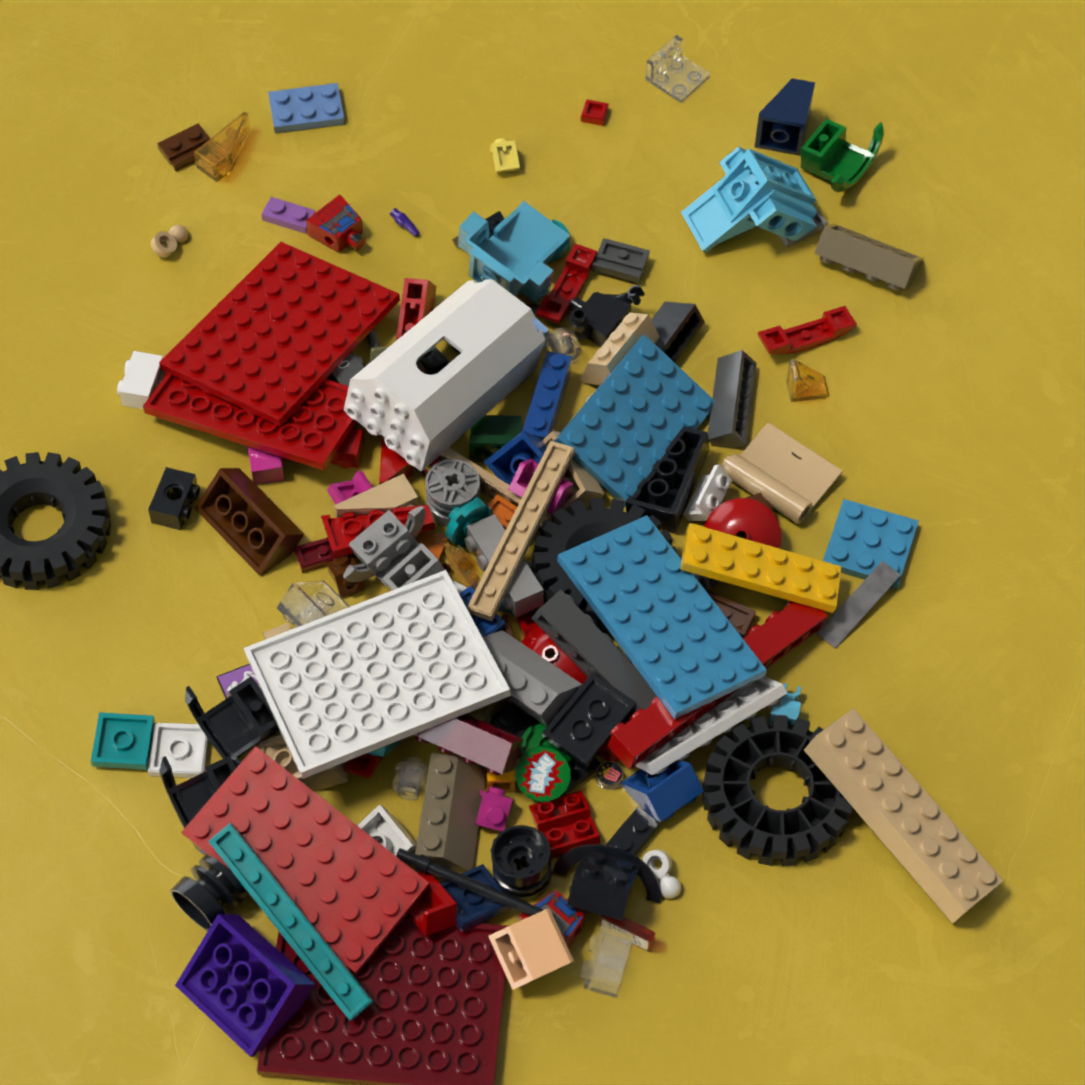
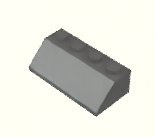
M503 630L482 637L510 688L511 696L506 697V699L547 727L582 684Z

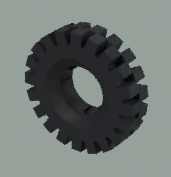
M39 452L26 453V463L20 464L17 456L4 460L7 470L2 471L0 469V577H2L4 585L17 588L19 582L23 581L25 590H39V582L45 580L49 589L61 585L59 576L65 575L69 582L81 576L79 566L82 565L89 570L97 562L95 552L103 553L107 545L106 536H110L111 522L109 517L111 516L100 481H96L95 474L88 467L81 469L79 461L68 457L63 463L61 455L48 452L45 461H41ZM36 505H50L62 511L64 523L53 536L41 541H26L14 535L13 522L25 509Z
M590 498L589 509H586L582 500L569 504L568 512L560 508L552 514L551 521L546 519L540 528V534L536 537L532 572L544 589V604L559 590H562L574 599L576 606L584 614L589 615L593 619L596 627L602 633H607L608 629L557 562V557L562 552L644 517L645 510L633 505L628 513L624 512L625 501L612 499L610 509L604 506L603 498ZM651 515L649 517L650 520L660 531L662 523L655 516ZM668 530L660 531L667 542L672 545L673 538ZM671 546L677 553L676 546Z
M774 715L772 723H767L765 716L752 718L750 727L747 728L742 722L731 729L729 738L723 735L716 744L715 753L711 752L704 776L702 797L704 810H708L707 820L713 830L719 828V839L728 848L733 843L738 846L737 854L748 860L752 854H756L759 856V864L772 866L773 859H781L782 866L796 865L797 858L802 857L806 863L818 858L819 850L822 849L826 853L835 845L837 837H841L847 828L853 807L804 751L812 739L824 730L818 727L814 732L810 731L809 721L797 717L795 725L788 724L787 715ZM784 766L794 770L804 779L803 784L807 786L809 795L808 797L804 796L802 804L793 809H771L756 799L754 796L755 791L751 790L750 780L755 779L757 772L763 768Z

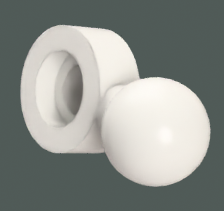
M660 849L647 852L642 861L652 869L655 876L659 879L661 895L667 899L676 898L681 892V884L677 878L668 874L672 866L670 856ZM656 858L662 861L660 869L654 865Z

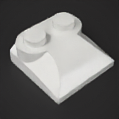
M380 804L357 825L395 856L400 848L413 854L415 853L416 844L413 838L400 822Z

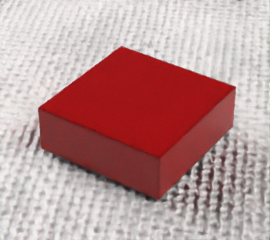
M586 99L581 114V122L604 126L609 103Z

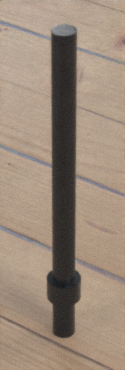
M402 848L396 854V857L401 861L414 866L416 871L423 874L431 873L528 916L543 911V909L436 864L432 862V858L423 854L418 856Z

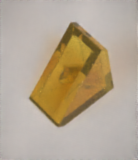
M795 359L789 362L786 383L790 402L826 399L829 397L824 375Z

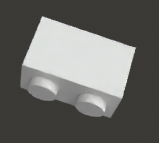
M133 351L131 359L125 363L124 379L119 381L117 387V394L120 395L122 406L143 409V405L164 377L165 371L160 369L159 364L163 356Z

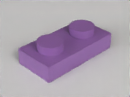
M271 197L261 216L263 221L307 234L306 220L315 213V210Z

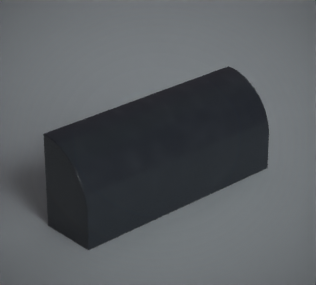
M664 302L651 319L660 336L655 345L676 363L705 323L696 304Z

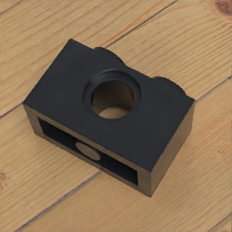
M168 467L165 468L148 508L151 523L177 530L182 529L184 521L187 522L190 518L192 502L198 499L200 493V485L197 484L196 474Z

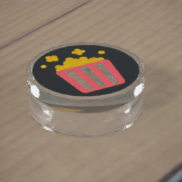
M605 761L597 767L596 782L601 788L614 790L621 785L623 769L618 763Z

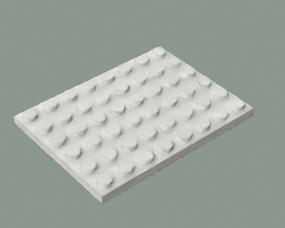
M446 570L244 648L248 662L302 779L511 696L508 684Z

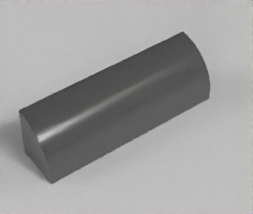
M743 350L719 357L717 360L713 390L714 403L710 413L708 439L710 443L723 448H739L747 445L757 363Z

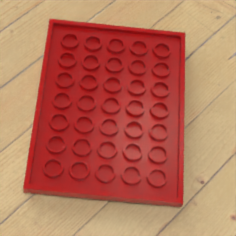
M280 242L159 362L160 369L281 427L400 301V296L395 291Z

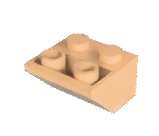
M550 908L488 936L512 990L574 961Z

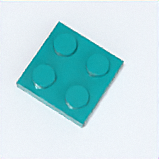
M99 712L91 757L92 767L147 770L155 723L154 716Z

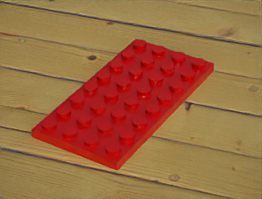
M169 373L165 375L143 405V410L146 414L323 471L357 422L351 419L344 411L349 386L327 379L323 381L281 427Z
M257 746L251 750L181 832L183 836L203 852L229 868L208 841L229 823H232L346 967L356 975L430 886L427 880Z

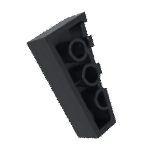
M683 426L666 448V453L660 461L657 460L652 466V471L646 479H642L638 484V489L633 496L630 495L625 501L627 513L633 505H636L645 510L644 516H655L662 523L661 528L675 532L678 529L709 452L708 432Z

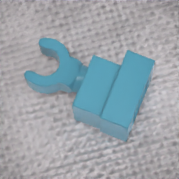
M784 683L785 690L787 689V683ZM800 686L797 687L795 693L790 694L787 692L786 695L782 696L779 706L773 705L769 723H772L774 715H787L788 724L795 725L801 702H797L801 693Z

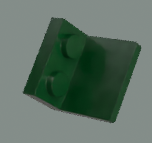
M485 415L471 427L469 443L470 460L488 459L522 432V417Z

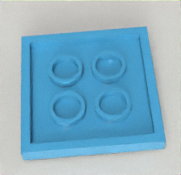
M843 499L823 561L841 566V573L864 580L881 561H884L900 574V577L891 586V588L898 590L919 521Z

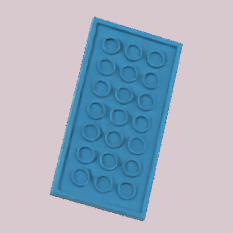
M647 515L558 554L557 562L674 719L765 676L767 669L695 576L690 572L680 570L681 558Z

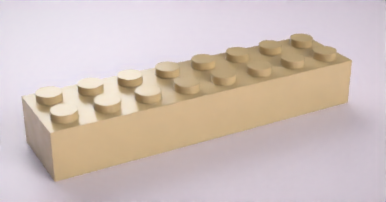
M854 708L817 734L804 749L807 755L952 923L956 922L1003 882V879Z

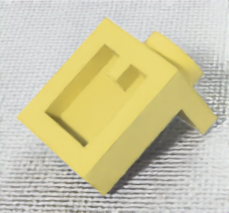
M508 138L495 140L490 147L495 172L502 173L519 170L520 164L515 140L509 141Z

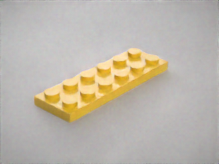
M689 523L686 530L680 570L834 613L837 607L841 566Z

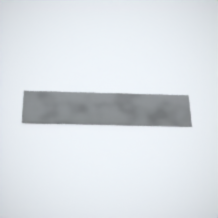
M881 561L817 634L836 648L900 577V574L884 561Z

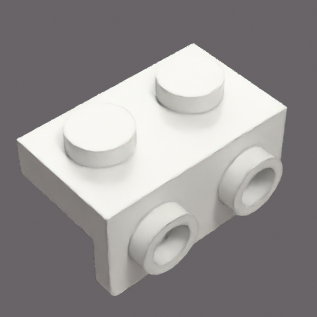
M714 465L710 475L702 476L683 514L688 521H707L712 511L721 504L732 482V479L721 465Z

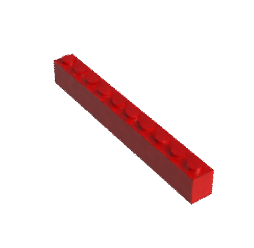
M789 601L781 612L776 610L770 614L763 625L756 624L752 627L743 640L767 669L818 632L828 615L821 609ZM739 689L676 719L672 717L660 699L656 697L651 702V706L645 710L643 708L637 710L625 725L619 723L610 732L612 736L608 747L630 770Z

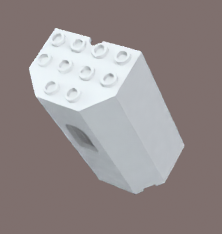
M488 279L479 283L476 280L467 281L350 379L344 411L351 419L363 425L370 434L375 436L380 434L385 437V444L389 449L396 451L405 458L407 463L415 466L422 472L536 370L546 339L542 331H537L533 323L535 316L532 309L494 280ZM442 339L461 352L439 373L434 375L421 372L416 365V362Z

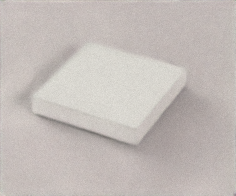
M154 723L148 775L161 777L159 769L164 756H166L172 768L174 777L193 778L203 773L206 766L208 739L199 725Z

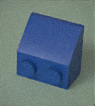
M676 760L659 774L651 775L640 769L621 782L622 787L645 813L660 822L671 818L675 811L695 801L696 796L704 791L691 764L683 760Z

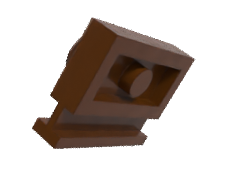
M199 123L157 143L158 150L168 163L173 166L175 172L216 152V145L211 142L210 137Z

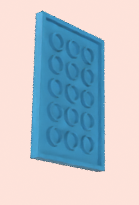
M644 334L636 341L554 441L575 448L573 459L617 500L626 501L630 495L633 496L636 492L637 486L642 479H646L650 474L657 460L660 461L666 453V448L683 426L693 429L698 428L710 413L714 399Z

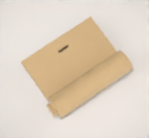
M768 422L741 455L737 453L732 456L728 455L721 464L734 483L752 495L762 493L765 501H769L772 508L796 524L802 523L842 474L841 469Z

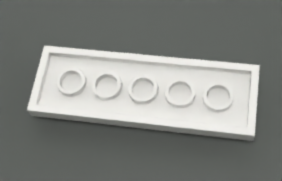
M764 676L743 686L637 764L636 767L651 775L665 771L668 765L676 760L688 757L694 749L708 745L714 737L731 731L737 723L754 717L757 711L766 706L776 704L779 698L787 694L784 685Z

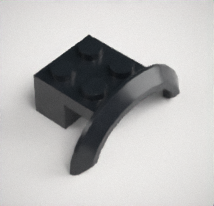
M252 676L231 689L227 699L204 713L197 696L190 686L186 687L185 702L195 721L220 757L224 759L230 756L236 768L241 763L238 759L239 757L280 730L261 688Z
M166 756L163 757L159 769L160 776L171 804L184 829L236 769L230 756L205 767L203 773L179 785H176L172 768ZM193 844V845L195 846V848H196L200 853H202V854H204V855H207V854H206L205 852H203L200 848H198L195 844Z
M589 844L572 848L557 860L552 873L566 876L569 868L580 861L573 875L567 905L621 921L628 909L632 887L637 876L641 878L646 887V899L657 903L661 901L659 881L652 869L632 853L617 847Z

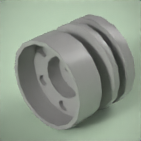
M458 459L443 460L436 463L428 471L425 479L426 503L434 522L440 526L447 527L450 522L449 514L454 508H462L473 499L480 498L479 474L472 465Z

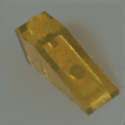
M243 112L194 152L196 168L215 182L227 176L234 169L250 131L248 113Z

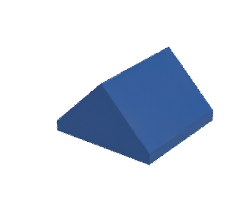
M523 430L486 459L484 463L499 479L510 485L520 463L528 459L540 463L547 447L542 439Z

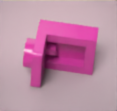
M357 471L352 481L330 484L327 492L336 505L373 487L363 471Z
M490 786L489 791L481 789L479 795L482 796L475 824L504 831L513 799L505 796L506 791Z

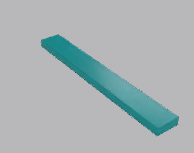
M229 823L208 842L346 1017L353 1021L374 1002L373 999L232 823Z

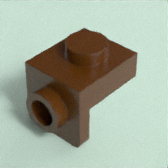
M351 554L334 558L333 561L326 563L328 572L335 581L341 598L365 589L363 581L348 582L343 577L348 566L357 565Z

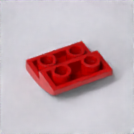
M582 790L560 796L549 802L529 805L535 828L542 832L549 841L551 858L563 855L570 849L581 845L601 843L599 832L593 822L590 807Z

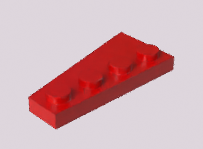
M419 505L424 507L425 520L418 534L436 530L428 505ZM419 506L394 508L392 513L405 526L408 513ZM379 509L369 510V514L355 516L354 512L343 513V517L331 518L330 515H321L334 558L354 553L349 543L385 513Z

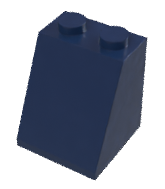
M792 78L760 111L755 148L801 156V147L804 144L811 113L815 82Z

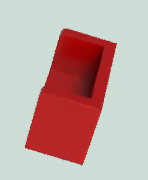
M418 873L430 883V886L407 913L425 936L456 925L457 903L431 873Z

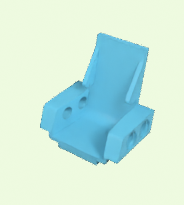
M737 147L719 162L726 175L681 212L704 252H708L715 245L753 228L755 224L757 227L793 241L799 240L817 227L812 219L817 213L813 206L816 198L799 170L749 148L745 150L741 147Z
M523 201L516 210L496 226L490 239L488 221L476 212H473L459 226L458 247L469 254L468 276L476 280L477 283L492 279L512 295L517 296L519 293H522L537 304L550 290L554 270L547 266L546 263L567 241L570 235Z

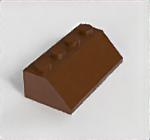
M220 468L195 507V510L259 576L264 575L290 556L294 551V547L298 545L304 536V533L240 468Z

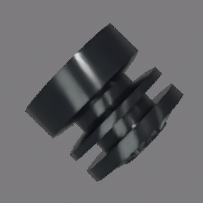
M525 825L512 826L500 832L494 839L491 847L494 880L504 893L523 901L534 899L543 894L549 886L552 877L549 841L542 832L534 827Z
M204 855L199 860L200 866L195 865L191 869L195 880L184 876L170 890V894L190 919L208 931L218 914H226L222 906L233 911L238 906L237 902L241 903L247 897V891L229 868L212 856Z

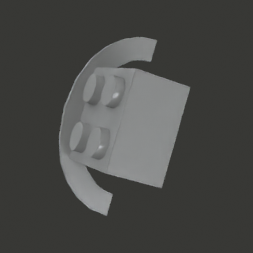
M423 506L411 510L408 513V519L405 524L415 542L411 544L405 553L399 554L392 560L385 570L379 571L375 575L389 591L444 571L440 561L422 543L419 544L415 540L425 520ZM364 564L350 565L343 574V577L348 582H360L374 576Z

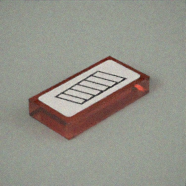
M600 915L599 928L643 950L651 952L655 943L656 933L625 917L621 921Z

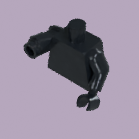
M634 285L629 288L628 292L622 294L594 292L586 302L578 297H574L569 305V310L572 311L569 317L570 325L573 328L571 330L572 336L579 340L588 338L601 348L610 334L623 321L624 317L631 312V304L639 305L641 303L640 296L645 295L639 285Z

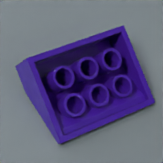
M236 914L217 915L175 984L186 997L250 1057H254L301 1008L315 985L240 915Z

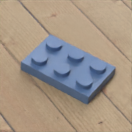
M338 83L268 92L275 133L345 124Z

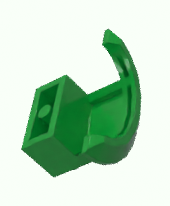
M825 119L801 147V168L831 181V188L835 192L839 193L851 188L864 176L879 151L884 137L882 122L875 127L869 148L865 150L846 141L845 126Z

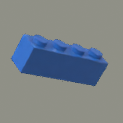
M550 351L546 353L523 427L524 431L542 440L554 431L571 375L572 356Z

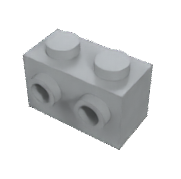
M388 510L352 540L349 546L358 559L375 576L379 571L385 570L390 565V562L399 554L405 553L415 541L409 530Z

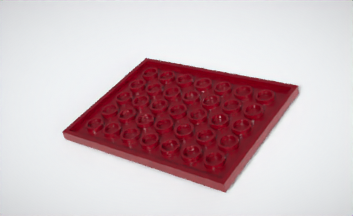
M404 917L357 975L350 970L374 1001L353 1021L346 1017L278 931L276 949L315 985L301 1008L260 1050L257 1074L364 1085H494L506 974L488 936L508 926L480 923L462 932L456 924L425 936L410 917Z

